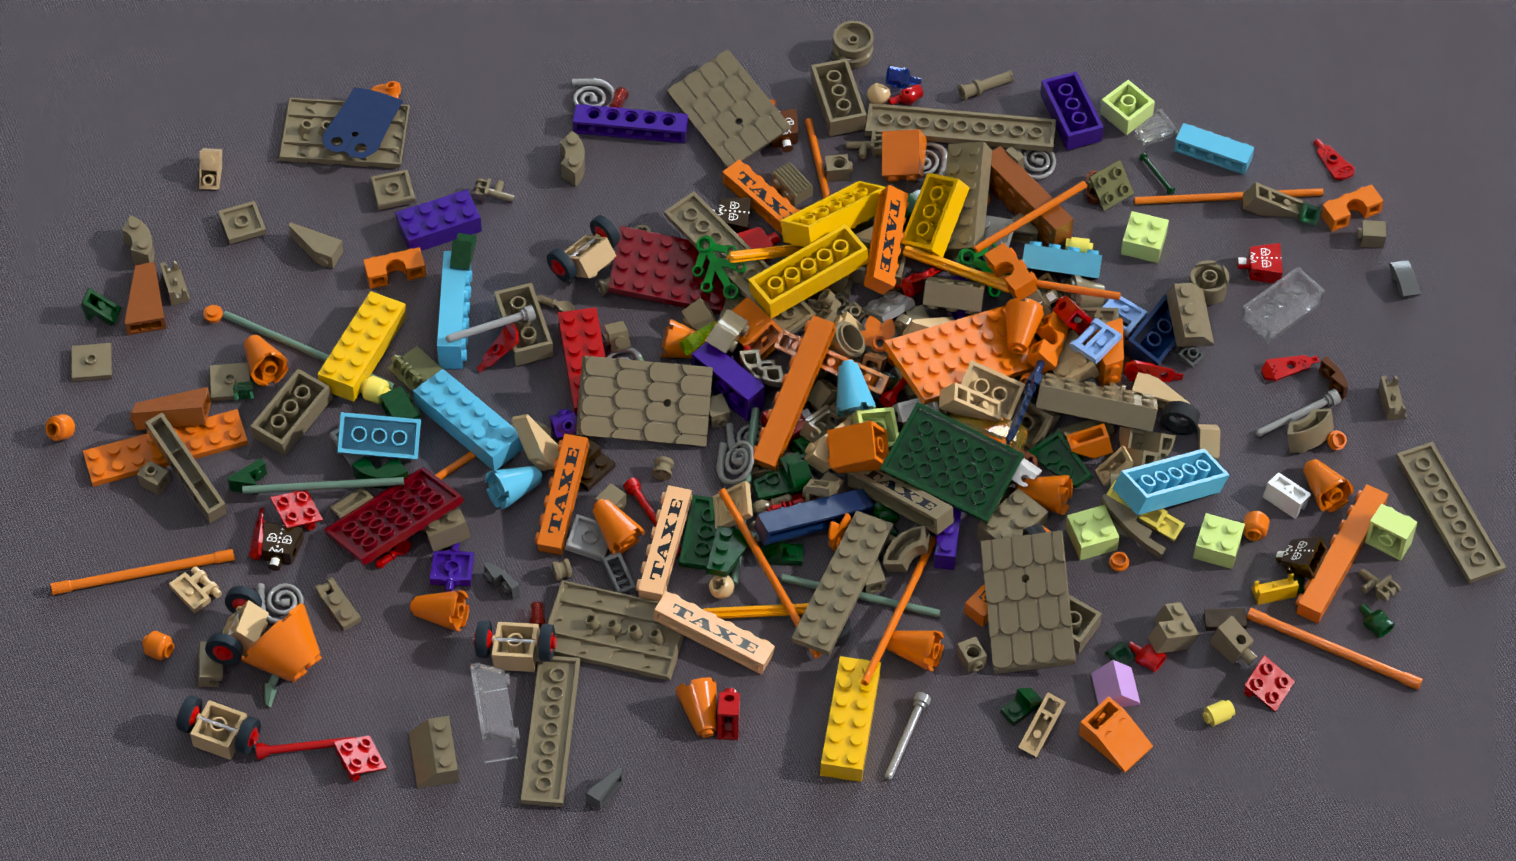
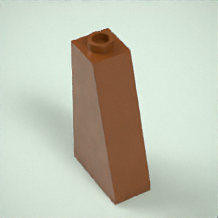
M155 262L135 265L125 317L127 335L166 329Z
M208 387L137 402L134 404L133 410L130 411V421L134 423L135 430L146 429V421L163 412L172 427L206 424L211 408Z

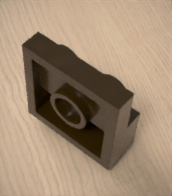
M589 438V449L580 481V486L587 491L591 490L615 468V462L602 453L601 447Z

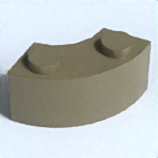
M571 131L560 141V156L564 159L561 162V177L576 187L585 173V150L579 136Z
M130 215L122 228L124 243L131 246L133 263L137 265L154 262L155 253L150 231L141 220Z
M727 309L720 321L713 327L706 342L724 353L733 352L740 336L744 337L750 328L748 326L749 321Z
M1311 409L1309 415L1305 418L1289 422L1287 437L1290 453H1305L1307 450L1315 448L1327 440L1329 433L1334 429L1332 409Z
M926 526L908 529L891 542L883 559V565L887 572H908L909 565L915 558L929 553L930 533Z

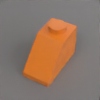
M1104 423L1066 435L1072 452L1094 459L1113 453Z

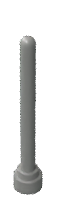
M531 305L525 306L519 313L449 334L445 339L447 342H453L520 320L530 322L536 319L535 311Z
M1332 389L1326 392L1324 398L1257 429L1256 435L1261 437L1289 422L1309 414L1311 409H1320L1326 405L1335 406L1341 403V397L1336 389Z
M923 692L915 694L913 699L914 709L885 773L887 780L893 778L922 710L928 708L931 697Z

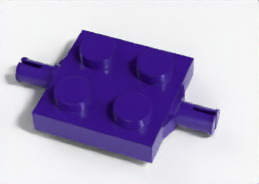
M459 543L451 545V550L434 551L430 585H446L445 592H449V589L453 591L454 586H471L474 552L460 551Z

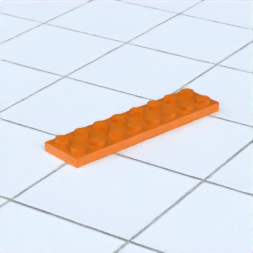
M238 409L210 416L207 418L206 424L173 427L194 459L248 445ZM148 433L83 451L93 487L135 476L139 469L145 466L148 461L162 468L170 466Z

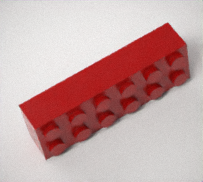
M596 307L558 312V326L575 415L578 412L582 356L605 357Z

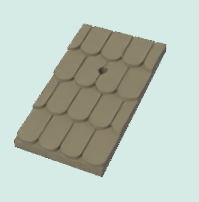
M728 49L666 90L684 114H688V120L727 168L738 160L743 162L791 129L786 119Z
M289 98L278 160L305 164L311 162L328 165L342 164L360 167L399 168L402 162L410 105L401 104L379 149L370 156L361 159L351 157L346 152L336 153L330 151L323 144L324 132L346 101ZM353 132L351 135L356 137L358 132ZM334 137L331 143L338 146L343 143V139ZM364 144L355 146L357 152H364L367 149V146Z
M582 356L576 435L706 446L713 367Z
M1062 531L981 541L992 662L995 674L1076 664Z
M564 580L561 582L548 624L554 625L555 637H557V647L554 650V656L580 658L581 662L607 666L616 670L638 673L641 676L671 681L684 635L653 620L654 609L658 605V601Z

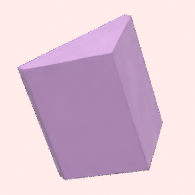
M1112 660L1091 673L1098 705L1108 696L1121 707L1140 705L1131 667Z

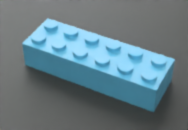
M444 251L437 338L438 362L442 369H463V361H467L466 345H468V337L453 342H447L445 338L449 334L469 328L468 314H470L469 298H471L470 282H472L471 266L469 271L450 268L451 251Z
M441 369L413 390L415 405L492 470L499 469L524 449L515 428L444 369Z
M1205 449L1122 470L1112 489L1134 513L1141 515L1220 493L1229 474Z

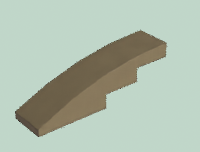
M1103 494L1100 502L1106 506L1112 519L1142 548L1160 559L1166 548L1149 538L1152 530L1136 521L1138 515L1130 508Z

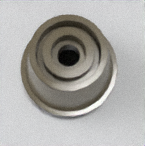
M1072 275L1066 281L1068 285L1105 290L1103 284L1083 279L1079 275ZM1064 292V296H1068L1079 307H1103L1105 298Z
M846 321L836 324L837 329L828 350L849 359H856L864 352L865 344L860 330L855 325Z

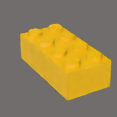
M927 173L901 244L904 246L909 245L943 258L970 187L957 178Z

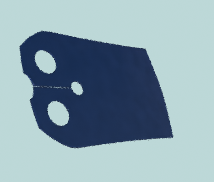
M354 87L346 102L323 134L325 148L336 153L346 152L351 157L361 159L375 153L379 149L403 100L381 92ZM353 132H358V136L353 137L351 134ZM334 137H340L343 139V143L335 146L332 145L331 140ZM364 144L367 146V149L364 152H357L355 146Z

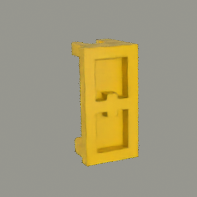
M1294 573L1289 574L1287 579L1264 584L1254 581L1251 589L1257 605L1296 597L1299 584L1298 581L1293 580Z

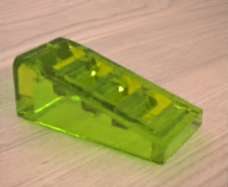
M717 321L711 322L680 341L679 344L687 356L704 342L715 324L718 323Z

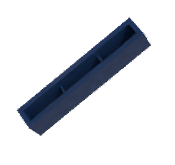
M863 488L850 490L846 493L833 494L830 497L817 498L813 501L762 512L757 515L754 529L762 543L767 545L827 530L831 521L840 524L845 513H848L851 519L856 511L871 515L874 505Z

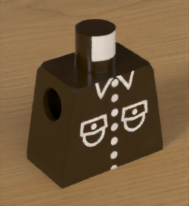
M751 198L721 199L719 210L712 209L735 233L744 232L749 229Z
M264 523L262 552L264 560L269 561V569L279 571L281 564L290 565L293 563L304 541L302 528L292 527L286 529L285 525Z
M1321 536L1293 539L1290 541L1286 551L1277 552L1276 560L1278 563L1283 564L1288 574L1294 573V576L1314 579L1328 552V548Z

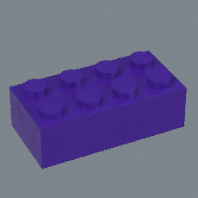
M1077 71L1042 80L1040 95L1051 118L1056 119V129L1066 150L1101 142L1104 127Z
M468 189L395 212L397 228L407 249L420 247L421 251L453 241V239L457 238L458 233L472 235L482 231L481 217Z
M708 342L692 353V365L713 367L711 392L714 395L723 394L727 405L744 420L750 421L753 407L759 408V412L764 409L765 386L760 379L754 378L745 367L742 368L737 364L732 356H728Z

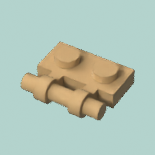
M195 566L191 569L193 574L191 577L184 572L170 582L169 586L194 613H197L211 603L209 594L219 598L222 592L214 581L211 582L204 570H200ZM197 583H202L205 587L201 589Z

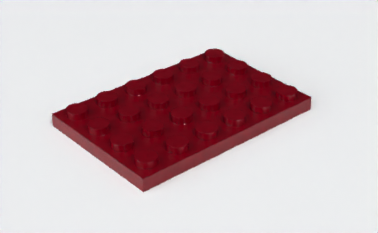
M624 226L620 227V241L616 247V257H614L608 292L685 308L701 298L708 304L714 314H721L725 301L723 294L724 286L715 272L712 281L713 291L706 294L701 290V284L704 282L710 261L707 258L705 259L703 265L705 274L701 278H696L692 274V268L696 265L699 252L688 239ZM697 269L695 273L699 274L701 269ZM706 285L704 290H708L710 285Z
M421 467L404 478V485L391 486L326 527L324 531L331 540L361 564L366 565L373 562L375 558L383 553L390 551L391 548L400 542L407 540L414 533L423 530L425 526L433 521L440 519L447 512L456 509L458 505L464 502L461 494L426 468Z

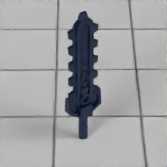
M1042 360L1037 361L1034 371L1025 383L1021 402L1005 439L1008 445L1015 437L1030 399L1041 382V372L1045 365V362Z

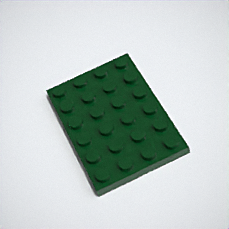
M917 402L884 460L880 471L907 485L921 489L953 508L988 524L1025 454Z

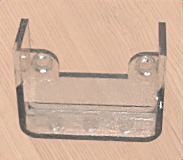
M481 663L470 664L472 692L475 696L484 763L517 758L516 740L520 739L518 727H514L507 690V686H510L509 673H505L504 669Z

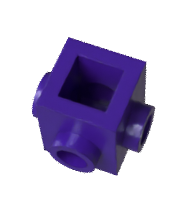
M562 409L557 411V414L549 416L552 432L556 438L564 437V434L575 435L577 415L572 410Z

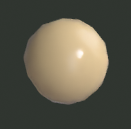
M878 83L871 85L867 92L868 100L870 103L886 104L891 95L889 88Z
M714 575L709 582V590L715 598H728L734 591V582L729 575L727 577Z

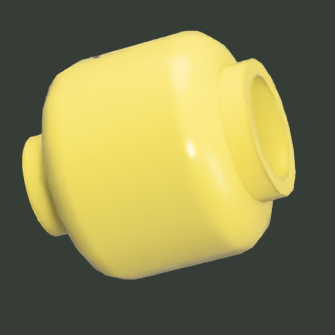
M376 376L364 379L360 388L363 398L375 404H381V394L391 391L388 381Z

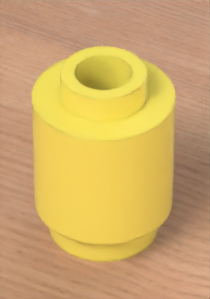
M1078 237L1066 239L1065 250H1068V246L1080 248L1079 252L1087 253V249L1093 250V243H1090V239Z
M1221 700L1205 707L1203 718L1207 724L1214 727L1230 720L1235 715V709L1230 700Z

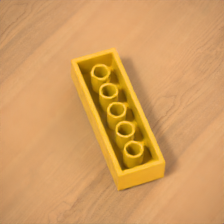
M857 181L780 220L783 242L790 243L792 246L806 247L845 224L850 229H853L856 225L869 221L876 214L879 193L886 187Z
M845 224L748 279L750 294L772 319L868 264V249Z
M370 291L318 372V380L330 386L332 394L353 402L360 393L362 382L370 377L406 320V304Z
M840 656L823 748L820 776L862 782L881 662H879L869 685L864 686L861 684V680L870 661Z

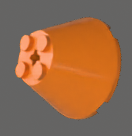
M303 603L294 607L282 621L279 620L246 651L248 655L242 656L241 660L246 664L293 683L301 679L308 672L306 668H311L322 659L306 607Z

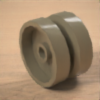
M847 21L837 26L833 34L832 54L834 60L847 58L851 69L867 65L873 55L874 35L872 29L860 21Z

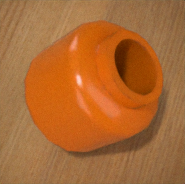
M65 414L52 416L45 424L46 434L53 441L69 439L75 432L74 421Z
M1261 511L1248 512L1243 520L1245 524L1243 534L1251 541L1265 538L1269 528V518Z
M152 631L143 638L142 646L145 655L161 661L169 658L173 653L174 643L170 636L158 631Z

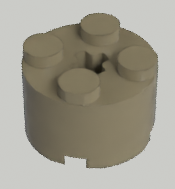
M1205 260L1195 265L1191 271L1189 283H1193L1203 290L1206 305H1215L1223 302L1229 283V273L1223 265L1221 267L1215 261Z

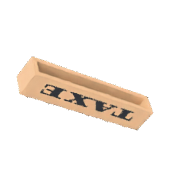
M668 485L667 491L662 493V509L657 511L656 521L658 523L656 527L653 526L652 544L647 546L646 556L648 558L646 562L643 561L642 579H638L636 591H639L640 598L659 602L667 591L692 501V490Z
M666 591L654 609L653 620L761 675L773 656L775 646L769 641L754 636L750 631L736 627L730 621L718 618L714 613L707 612L696 604L681 599L676 594Z

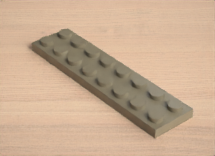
M1430 442L1397 453L1396 459L1467 582L1470 584L1505 572V564L1434 443Z
M859 511L855 512L791 638L793 643L830 656L894 528L893 523Z
M553 656L552 661H541L540 659L538 661L521 804L563 807L581 663L580 658Z

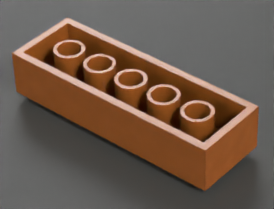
M1001 146L992 151L989 189L997 199H1000L1009 211H1012L1015 215L1022 213L1025 216L1053 199ZM1059 204L1030 221L1038 230L1037 237L1045 247H1048L1049 244L1061 245L1062 248L1066 245V239H1071L1074 219Z

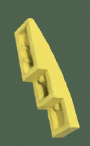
M1115 480L1106 495L1130 508L1112 489L1116 482ZM1163 508L1138 515L1137 520L1173 542L1176 541L1185 526V523L1167 514L1168 511Z

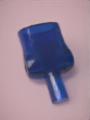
M889 66L887 69L886 84L902 89L907 88L910 83L921 84V78L910 76V70L906 67Z

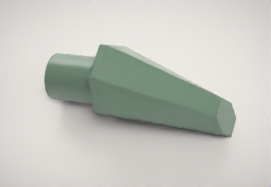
M273 674L268 683H264V703L269 707L272 706L278 689L275 686L279 677Z

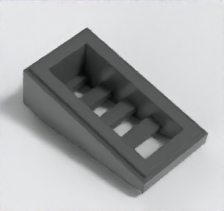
M620 552L601 559L600 565L615 592L624 594L636 589ZM618 564V566L610 568V565ZM621 570L620 573H617L615 575H613L612 573L614 571ZM622 576L625 577V579H622V580H620V581H616V578H619V577H622ZM628 582L629 586L619 588L618 585Z
M618 768L585 793L586 802L597 810H601L624 781L623 770Z

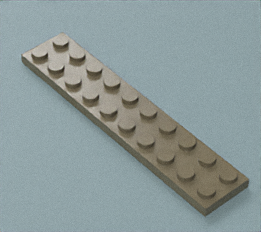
M869 103L865 136H872V131H875L876 134H882V131L920 129L926 136L927 141L957 144L984 141L989 147L1001 146L1002 148H1010L1012 146L1014 149L1053 152L1056 119Z
M694 191L664 211V216L695 247L700 237L710 236L716 244L733 245L738 251L751 249ZM709 243L704 244L703 248H708ZM714 251L717 258L729 260L726 253ZM763 260L745 261L747 270L743 274L723 267L731 284H735L745 298L748 296L765 312L750 294L748 279L769 268V266ZM739 265L737 270H741L743 265ZM801 301L775 316L772 320L781 329L794 334L805 326L807 320H811L812 315L816 316V313L804 301Z

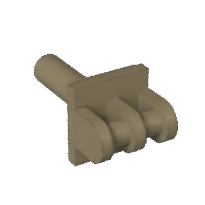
M872 131L871 141L847 142L846 147L847 149H859L860 159H865L867 149L871 148L873 157L877 158V155H882V134H876L875 131Z
M480 178L476 179L472 197L481 200V204H484L487 195L513 202L514 195L502 192L504 185L502 180H497L495 189L489 188L490 178H488V181Z
M1364 568L1359 572V575L1368 581L1361 587L1362 592L1367 594L1375 587L1376 600L1381 599L1386 602L1389 600V596L1393 597L1395 592L1401 590L1399 584L1392 580L1391 575H1388L1381 581Z

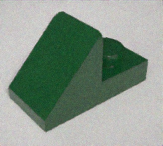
M458 233L457 238L453 239L450 268L470 270L477 243L476 235Z
M91 288L87 289L81 302L87 320L96 316L111 326L116 322L121 310L120 306Z
M798 452L779 458V463L794 493L802 492L804 485H807L810 479H812L807 460L802 461Z
M262 458L227 478L229 489L232 492L243 493L242 486L257 485L255 481H259L267 475L266 464Z
M783 541L767 545L763 544L762 553L769 564L802 566L803 544H784Z
M1018 688L1016 697L1002 706L1000 713L1014 726L1036 711L1043 699L1032 688Z

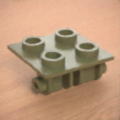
M1121 160L1093 174L1087 181V186L1095 189L1103 211L1134 194Z
M418 346L414 347L404 356L394 355L391 358L393 361L392 365L387 368L412 392L442 369Z

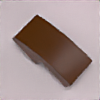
M1326 356L1321 360L1319 372L1324 378L1330 380L1328 388L1330 390L1336 389L1340 397L1344 399L1348 389L1347 381L1337 365Z

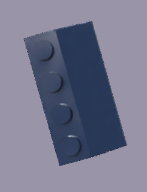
M1166 293L1123 345L1124 352L1134 360L1158 366L1176 344Z

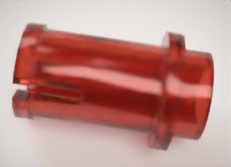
M619 87L614 91L615 96L609 107H622L625 99L629 97L628 90L623 87Z
M537 601L531 603L529 623L539 624L540 629L542 624H545V618L543 617L544 604Z

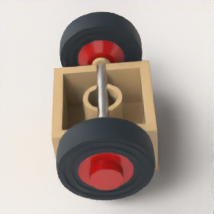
M599 215L592 219L590 229L593 236L585 235L567 250L563 251L556 248L547 254V263L560 280L568 282L575 276L590 279L595 277L599 270L612 263L611 261L616 257L613 247L620 241V235L608 218Z
M235 586L227 592L225 606L233 614L228 618L223 632L211 635L205 646L208 657L222 665H234L239 662L242 656H247L246 651L260 638V634L268 624L266 619L269 613L261 608L262 599L260 595L253 589L245 586Z
M481 620L477 624L473 643L476 656L482 658L489 657L492 644H494L492 650L494 670L535 672L538 654L541 661H552L554 650L557 647V637H555V628L552 624H542L539 630V624L498 622L496 634L493 635L491 622Z
M189 695L184 700L178 712L176 727L181 732L190 733L194 747L229 760L232 759L235 751L247 755L253 750L259 739L261 721L251 716L247 717L246 713L210 700L201 713L202 699Z

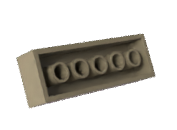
M984 141L948 144L945 176L960 179L970 188L944 253L946 259L957 258L959 251L965 248L974 251L973 246L984 240L992 150Z
M1050 373L1042 375L1036 394L1035 408L1153 432L1158 411L1157 398H1154L1151 394L1144 393L1138 395L1134 391L1127 389L1118 391L1112 386L1105 385L1104 387H1099L1093 382L1085 381L1080 383L1076 382V379L1069 377L1061 379Z

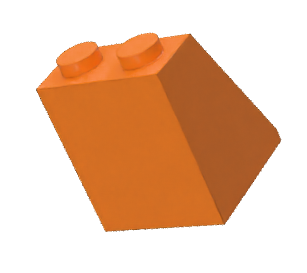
M920 129L882 131V176L888 182H898L899 179L917 181L918 178H923L927 138Z
M1122 318L1105 323L1119 332L1122 339L1095 364L1100 373L1097 379L1102 387L1105 385L1110 386L1111 382L1118 384L1121 381L1124 361ZM1096 330V331L1084 342V346H1085L1099 331Z
M873 421L827 430L826 445L830 455L828 457V464L832 470L837 473L880 470L889 453L887 430Z

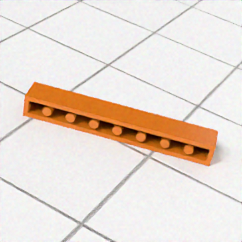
M812 315L811 320H807L804 331H806L804 337L800 338L797 343L798 351L796 356H792L789 363L790 370L788 374L785 373L783 376L782 389L775 395L773 410L770 409L767 414L766 420L768 422L766 427H762L760 431L758 446L755 445L753 447L755 464L774 471L778 470L780 465L779 458L783 457L836 332L837 328L834 322Z
M1366 484L1363 491H1358L1355 498L1357 502L1355 505H1350L1346 514L1348 516L1347 519H1342L1338 530L1340 531L1338 535H1333L1330 541L1331 547L1315 578L1308 579L1304 587L1305 593L1299 594L1295 605H1298L1296 614L1319 624L1365 542L1370 520L1381 504L1386 505L1388 493Z

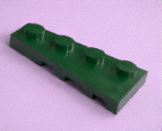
M692 496L679 560V566L707 569L716 534L712 497Z

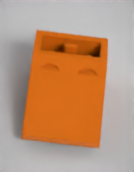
M747 296L732 310L748 320V326H750L747 334L744 337L741 335L737 342L743 349L746 345H749L751 350L759 349L762 361L776 349L774 345L782 329Z
M1109 696L1080 722L1079 735L1124 773L1153 748L1151 742L1128 713Z

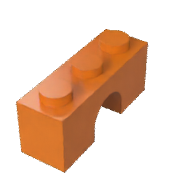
M1371 184L1366 187H1360L1352 193L1343 194L1337 199L1328 200L1323 204L1320 216L1330 230L1334 232L1349 225L1351 217L1349 211H1358L1366 219L1381 212L1384 200Z
M1002 243L984 254L987 266L996 277L1011 273L1010 276L1005 278L1008 291L1014 298H1019V301L1038 291L1035 274L1032 271L1028 272L1026 264L1022 259L1018 260L1012 247L1008 248L1005 243Z
M420 247L363 260L370 289L389 285L388 275L393 271L405 273L407 281L426 277L425 263Z
M1054 311L1042 318L1036 331L1042 340L1030 346L1026 360L1033 367L1036 366L1038 360L1045 362L1041 374L1049 370L1052 371L1057 367L1058 358L1063 351L1062 347L1068 337L1067 333L1070 328Z

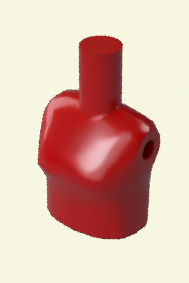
M916 84L903 89L899 95L888 99L889 105L900 103L911 106L916 100L923 97L922 87L920 84Z
M1130 642L1128 645V649L1137 654L1135 657L1136 663L1153 672H1156L1166 660L1167 655L1156 653L1151 644L1140 647L1134 642Z

